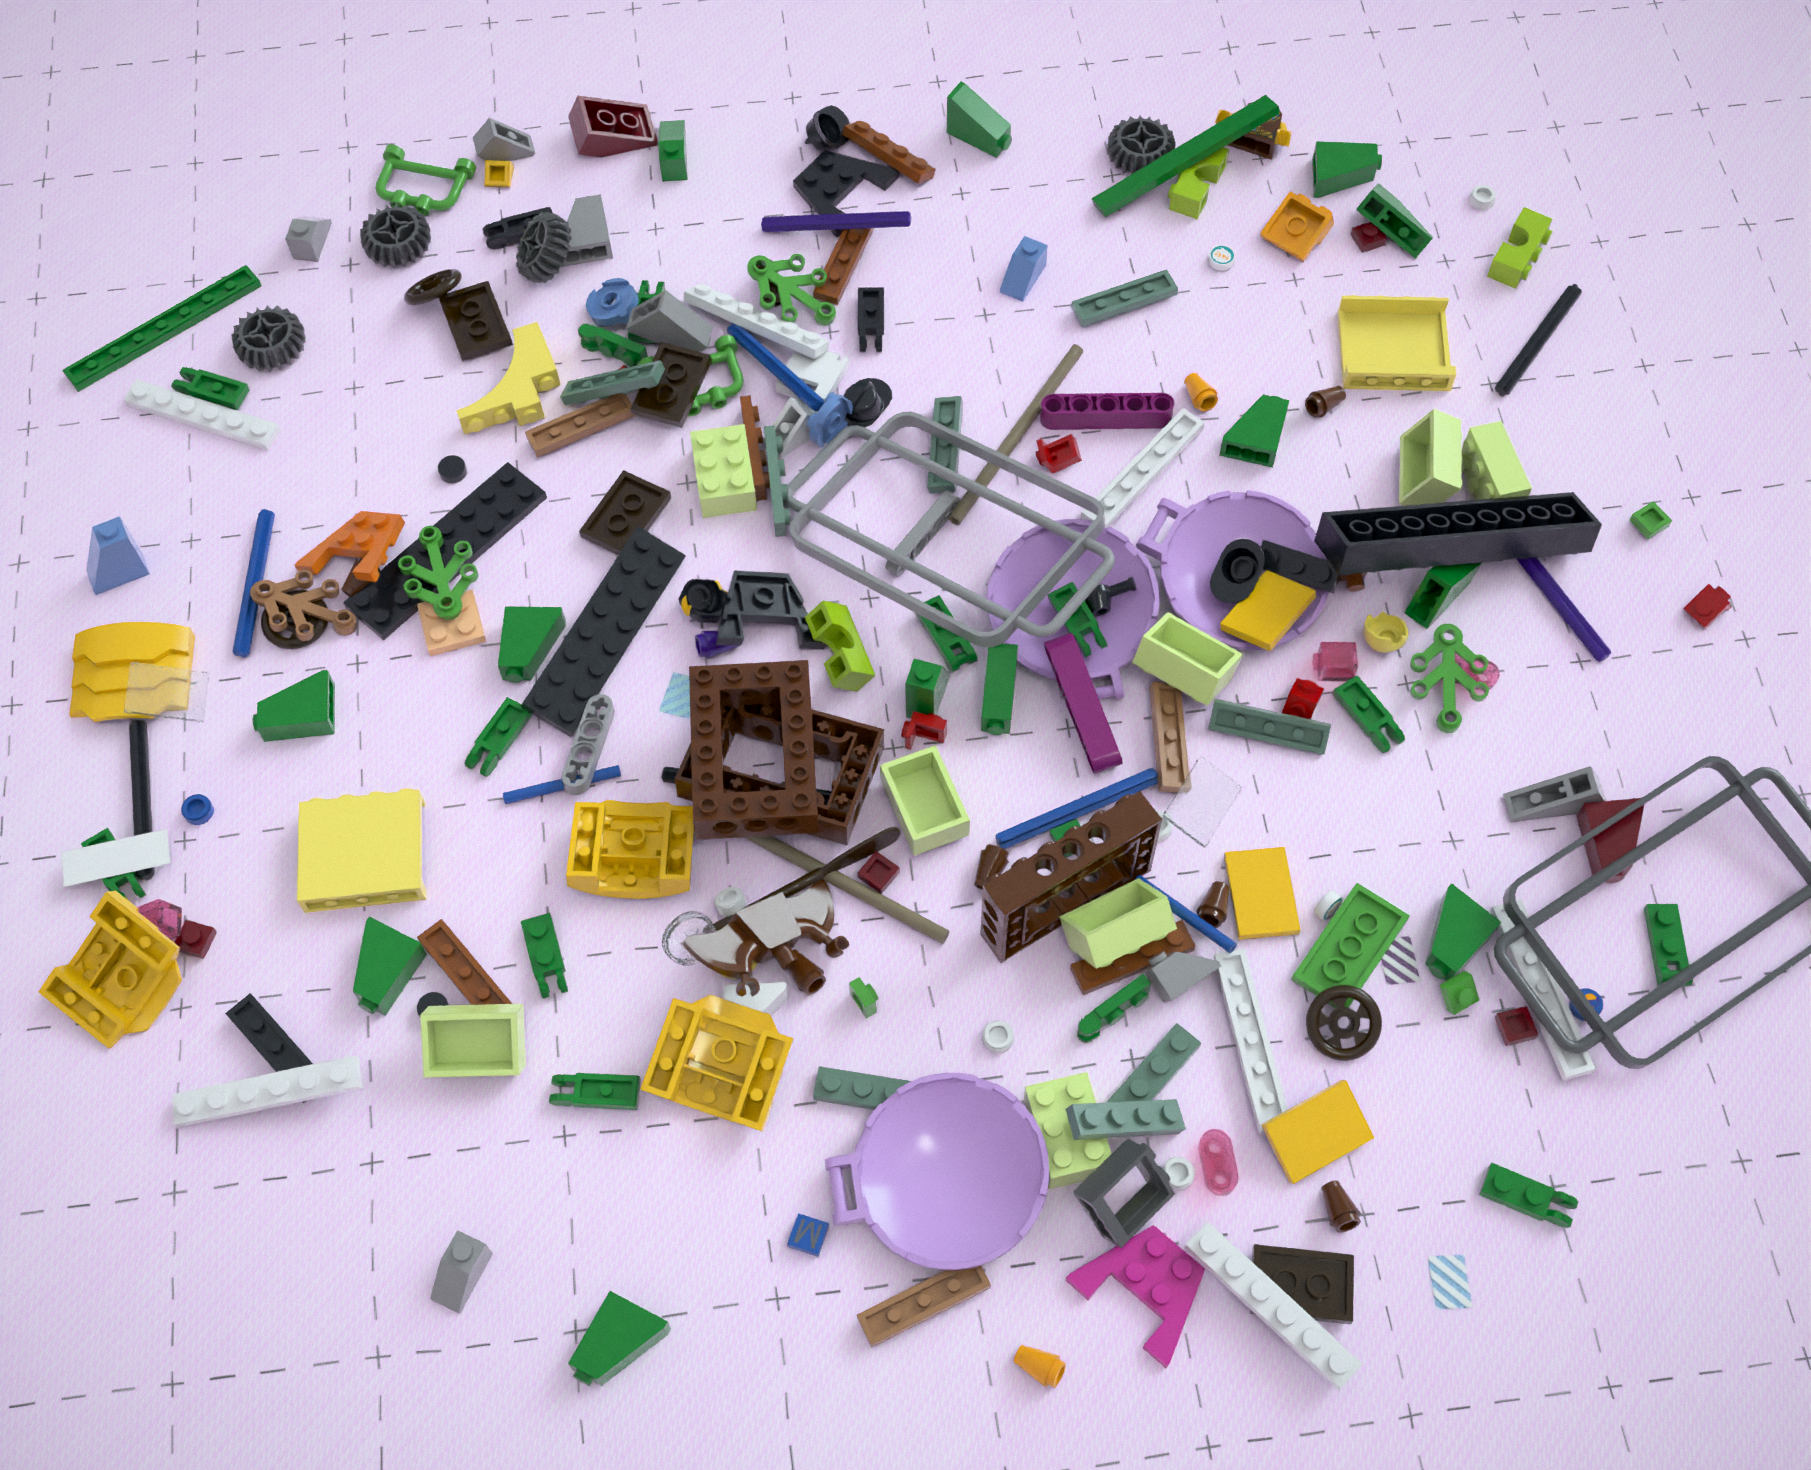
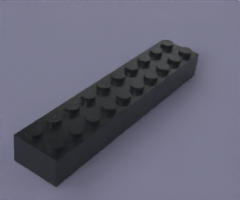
M1574 492L1322 512L1314 541L1338 575H1350L1355 573H1375L1377 571L1592 552L1602 523Z

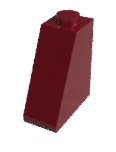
M1641 798L1584 803L1576 815L1581 835L1584 836ZM1645 805L1584 844L1592 875L1637 846ZM1633 864L1606 881V883H1616L1623 880Z

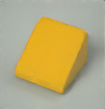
M485 160L484 186L510 188L514 164L511 161Z

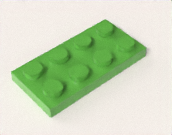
M1356 883L1301 962L1291 980L1316 996L1323 990L1336 985H1351L1362 989L1408 921L1410 915L1359 883ZM1348 998L1344 1006L1349 1008L1354 999ZM1331 1001L1328 1003L1334 1008H1337V1006Z

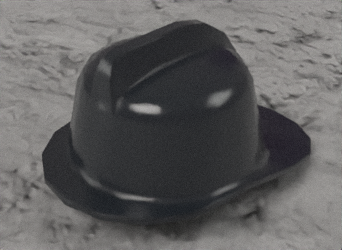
M833 105L826 106L815 112L813 118L806 125L808 138L805 144H812L819 151L836 149L845 144L849 139L843 136L842 133L844 126L850 124L847 116L842 110Z
M865 378L847 388L844 397L850 400L853 405L852 414L847 412L844 419L848 422L847 426L858 425L868 427L872 425L892 400L890 386L877 378Z
M1242 538L1232 541L1225 547L1210 580L1211 591L1218 600L1223 603H1238L1248 598L1252 593L1265 563L1264 552L1259 544L1250 539Z

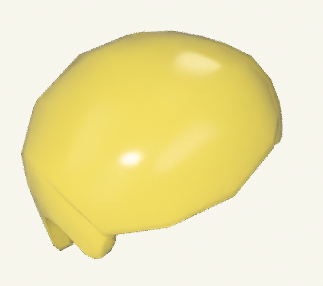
M1381 612L1374 618L1369 614L1366 617L1363 628L1366 643L1380 653L1393 652L1402 648L1406 644L1409 634L1406 623L1398 616L1388 615L1385 612Z

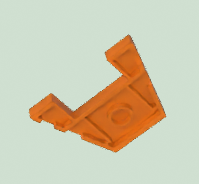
M360 511L298 560L294 566L297 571L309 570L312 575H317L334 555L363 558L352 573L357 580L376 582L380 576L378 572L380 564L381 566L385 565L388 559L386 555L389 546L393 547L405 521L400 514Z

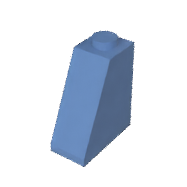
M120 516L92 527L86 572L95 595L150 574L141 550Z

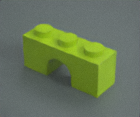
M1223 147L1178 174L1177 183H1172L1167 197L1171 199L1169 210L1198 220L1207 203L1210 184L1202 181L1218 183L1226 168L1228 148Z
M1523 207L1508 239V242L1517 246L1505 242L1502 243L1493 258L1487 277L1515 289L1521 279L1526 281L1533 267L1530 265L1531 262L1536 263L1542 253L1543 248L1540 246L1542 244L1547 245L1553 231L1549 228L1553 219Z
M821 601L805 616L813 639L827 644L834 652V655L824 663L832 686L857 692L876 676L847 605Z

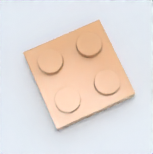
M473 589L465 591L460 598L463 607L460 615L453 620H445L437 616L433 605L427 602L417 604L430 656L486 642Z

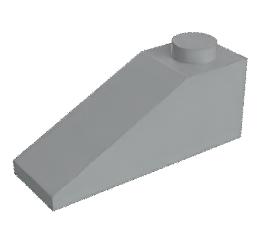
M1591 766L1503 794L1511 822L1578 814L1584 803L1606 801L1600 779Z

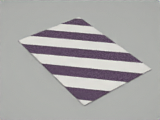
M1396 937L1381 959L1386 984L1420 982L1411 937Z

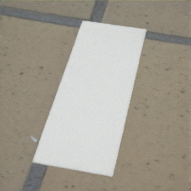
M167 829L61 852L63 887L170 864Z

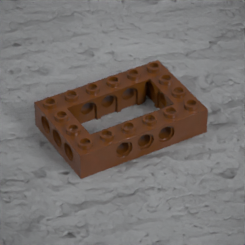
M808 660L689 666L692 800L695 839L706 840L819 833ZM781 703L785 790L725 793L723 783L721 707L733 706L734 708H740L739 706L760 704H763V707H769V704Z
M781 703L769 704V707H763V704L739 706L740 708H734L733 706L721 707L723 763L736 733L783 746ZM811 709L814 755L841 762V770L837 780H833L831 784L832 793L827 805H824V798L821 793L816 791L819 833H809L808 835L848 845L884 750V729ZM691 742L675 777L677 797L693 801ZM723 765L725 793L785 790V782L779 784L759 778V775L754 773L751 776L733 771L731 767Z
M1141 791L1132 796L1127 794L1121 797L1114 807L1107 811L1100 810L1096 812L1086 824L1081 827L1078 825L1071 827L1064 833L1061 839L1054 843L1049 841L1043 844L1036 854L1028 859L1026 857L1018 859L1013 863L1011 869L1003 874H993L985 881L982 893L980 935L1000 963L1061 927L1060 916L1134 881L1138 875L1144 876L1151 871L1162 818ZM1097 837L1102 839L1104 842L1100 844H1095L1091 842L1089 839ZM1066 853H1073L1078 858L1070 860L1065 858L1063 855ZM1040 869H1047L1052 873L1050 875L1043 876L1039 874L1037 871ZM1086 876H1093L1097 879V881L1088 882L1083 878ZM1061 891H1068L1072 894V896L1064 898L1061 897L1058 893H1060ZM1042 906L1047 911L1045 913H1037L1033 908Z

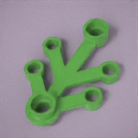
M793 254L787 260L771 261L762 255L754 256L749 260L747 271L750 277L758 282L760 291L759 304L763 309L770 310L775 306L776 296L770 292V281L778 288L782 307L781 319L783 321L795 323L797 320L798 312L792 306V296L814 311V319L818 324L828 326L833 323L836 315L835 307L829 302L821 303L799 288L800 286L809 285L823 286L827 278V274L823 269H814L811 274L783 277L777 272L785 270L800 272L803 270L805 258L801 254ZM797 260L801 265H795L793 261ZM756 265H762V266H764L765 268H764V269H758V268L756 267ZM820 275L823 279L817 280L814 276ZM769 298L772 300V302L766 303L763 299ZM822 309L829 310L830 313L825 314L822 312ZM792 313L794 317L788 318L785 314Z
M425 526L419 533V540L421 546L429 553L433 571L416 564L415 559L408 555L400 558L398 565L404 575H413L437 586L439 595L422 588L420 581L414 578L405 582L404 589L408 597L418 598L433 605L436 615L440 618L453 620L460 615L463 607L460 598L470 584L479 577L475 565L469 563L462 566L465 560L472 556L473 551L469 542H457L454 546L455 555L444 568L439 549L443 545L441 531L434 526ZM461 549H467L466 552H459ZM405 564H412L410 567H404ZM461 567V579L450 591L449 582ZM469 571L473 572V574L469 576L465 575ZM417 586L416 590H409L411 587Z
M1442 624L1436 628L1433 634L1434 643L1424 652L1416 653L1412 656L1410 667L1414 672H1424L1429 661L1440 652H1442V663L1423 680L1415 681L1411 686L1410 694L1413 698L1422 700L1426 698L1429 690L1443 678V710L1440 711L1436 724L1440 731L1453 733L1458 730L1462 722V716L1456 710L1455 680L1470 693V697L1474 701H1484L1489 693L1487 684L1476 682L1455 663V653L1469 664V669L1474 674H1482L1486 671L1488 659L1483 655H1475L1462 643L1463 634L1457 626ZM1445 633L1451 634L1454 639L1447 640L1443 635ZM1420 659L1425 665L1417 666L1414 661ZM1480 661L1483 663L1484 667L1477 668L1474 665V662ZM1421 686L1425 692L1417 693L1415 687ZM1474 689H1482L1484 695H1477ZM1452 715L1455 721L1449 722L1445 719V716Z

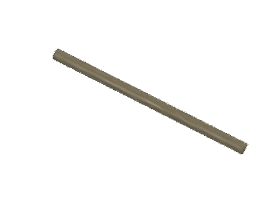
M1072 345L996 451L1009 457L1040 414L1042 399L1049 394L1055 393L1084 351L1079 345ZM988 462L975 479V482L987 487L1000 468ZM967 490L948 516L950 522L960 525L980 496Z
M774 836L744 837L807 872L826 865ZM833 871L823 878L824 881L941 944H944L949 936L950 931L839 871Z

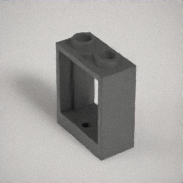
M1128 1138L1073 1191L1101 1236L1120 1248L1175 1195V1192L1168 1183L1170 1181L1169 1175L1154 1160L1156 1158L1154 1151L1145 1143L1138 1144ZM1136 1166L1147 1183L1114 1215L1103 1197Z

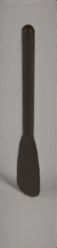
M897 827L884 829L839 855L822 868L814 869L744 908L781 892L785 898H788L820 881L827 874L841 870L874 854L875 851L878 852L890 846L899 838L901 831ZM734 915L726 916L707 927L706 933H713L722 929L730 922Z

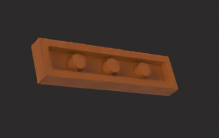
M859 120L844 126L843 136L916 183L920 184L934 177L936 169L930 166L925 159L916 157L908 152L906 147L897 145L887 135L871 128L867 122Z
M874 228L843 229L824 268L827 274L826 282L823 286H815L813 297L815 299L835 305L839 304Z
M751 395L741 396V411L743 424H745L756 501L767 500L766 489L770 488L769 472H763L762 466H767L765 449L759 450V444H763L761 427L756 428L755 422H760L758 406H752Z
M440 919L417 936L424 949L470 1005L512 1004L443 919Z
M1183 920L1175 922L1177 929L1168 933L1165 938L1151 941L1141 946L1137 952L1125 954L1115 959L1112 964L1106 967L1096 969L1084 959L1070 964V970L1082 995L1143 972L1144 969L1150 966L1148 960L1162 951L1166 954L1172 952L1187 954L1194 951L1196 945Z

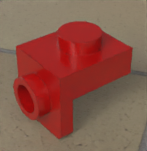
M1072 434L1048 445L1042 439L1036 440L1038 451L1035 452L1037 460L1042 467L1046 466L1052 474L1082 461L1076 438Z
M1708 584L1683 609L1706 629L1725 610L1729 611L1732 608L1731 603L1728 601L1731 596L1719 585L1713 588Z
M1297 678L1288 694L1282 713L1311 719L1324 688L1311 680Z
M913 711L910 721L906 720L904 722L901 737L905 738V748L912 749L916 736L944 743L947 735V720L936 714L930 713L926 715Z

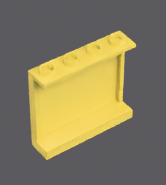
M1342 296L1337 314L1343 389L1451 391L1456 378V366H1451L1445 314L1449 298Z
M404 788L398 792L389 793L375 791L369 793V795L361 796L346 794L341 795L339 798H312L309 801L299 802L297 902L304 913L426 900V887L422 881V807H425V801L419 789Z

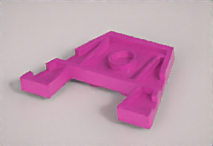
M1152 1225L1133 1236L1122 1248L1116 1246L1071 1272L1065 1281L1089 1300L1110 1275L1113 1276L1163 1320V1323L1143 1345V1349L1163 1367L1167 1368L1173 1357L1205 1268L1156 1226Z

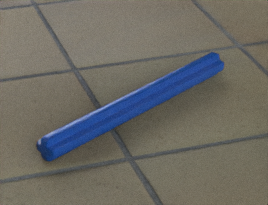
M731 322L730 326L727 327V333L733 336L744 349L810 409L819 411L824 404V400L747 330Z
M261 509L258 513L233 645V654L242 658L247 657L250 653L258 605L252 600L250 590L256 582L264 578L275 514L267 509Z
M1153 768L1144 770L999 832L995 835L996 842L1000 848L1005 850L1117 802L1127 794L1131 796L1158 784V774Z

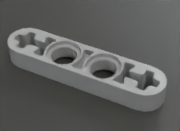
M949 491L943 492L894 551L915 560L949 520L948 516L960 502V498ZM887 560L885 569L894 575L901 576L906 571V569Z
M597 694L592 696L588 700L561 777L565 791L571 795L585 793L592 782L615 712L613 702L607 695ZM601 706H605V708H602V709L600 710V713H599V718H600V719H598V718H597L596 710H599V709L601 708ZM590 728L600 729L599 734L593 737L586 736L585 732ZM588 751L592 753L588 760L581 761L577 759L578 754ZM577 769H578V770H580V771H579V774H580L581 779H577V780H576V777H577V775H578V772H577Z

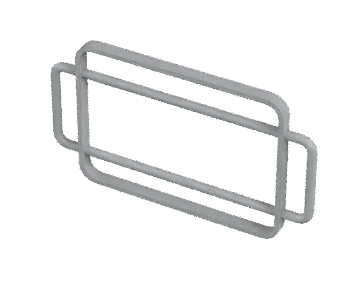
M911 411L893 415L876 433L858 425L845 427L787 485L788 500L784 501V504L798 513L791 521L789 528L794 545L798 550L980 647H995L1002 644L1017 628L1036 637L1053 635L1099 585L1115 563V556L1112 550L1095 541L1105 527L1104 508L1097 499L921 414ZM901 428H919L1094 513L1097 517L1081 534L889 440V438ZM858 436L867 440L807 504L793 497L795 492L848 438ZM880 448H883L1074 544L1014 612H1011L821 513L820 510ZM813 520L1005 622L991 632L977 631L800 537L799 534ZM1086 550L1094 552L1103 558L1101 565L1049 624L1039 626L1026 619Z

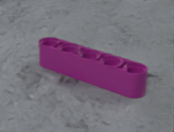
M1167 393L1049 394L1041 402L1040 422L1043 427L1050 430L1161 429L1172 420L1175 402L1173 397Z
M1071 632L1044 642L1048 660L1093 773L1097 774L1122 765L1120 751L1074 635Z

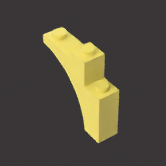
M538 322L512 329L514 353L511 364L502 380L483 398L467 407L456 410L464 435L478 432L484 428L502 424L515 418L519 426L534 423L545 418L537 393L551 390L554 387L561 386L556 366Z

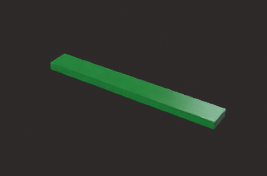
M1267 95L1262 96L1091 198L1093 205L1105 217L1109 216L1280 114L1279 106Z
M244 265L71 364L62 371L77 392L260 288L262 286L260 280L247 265Z

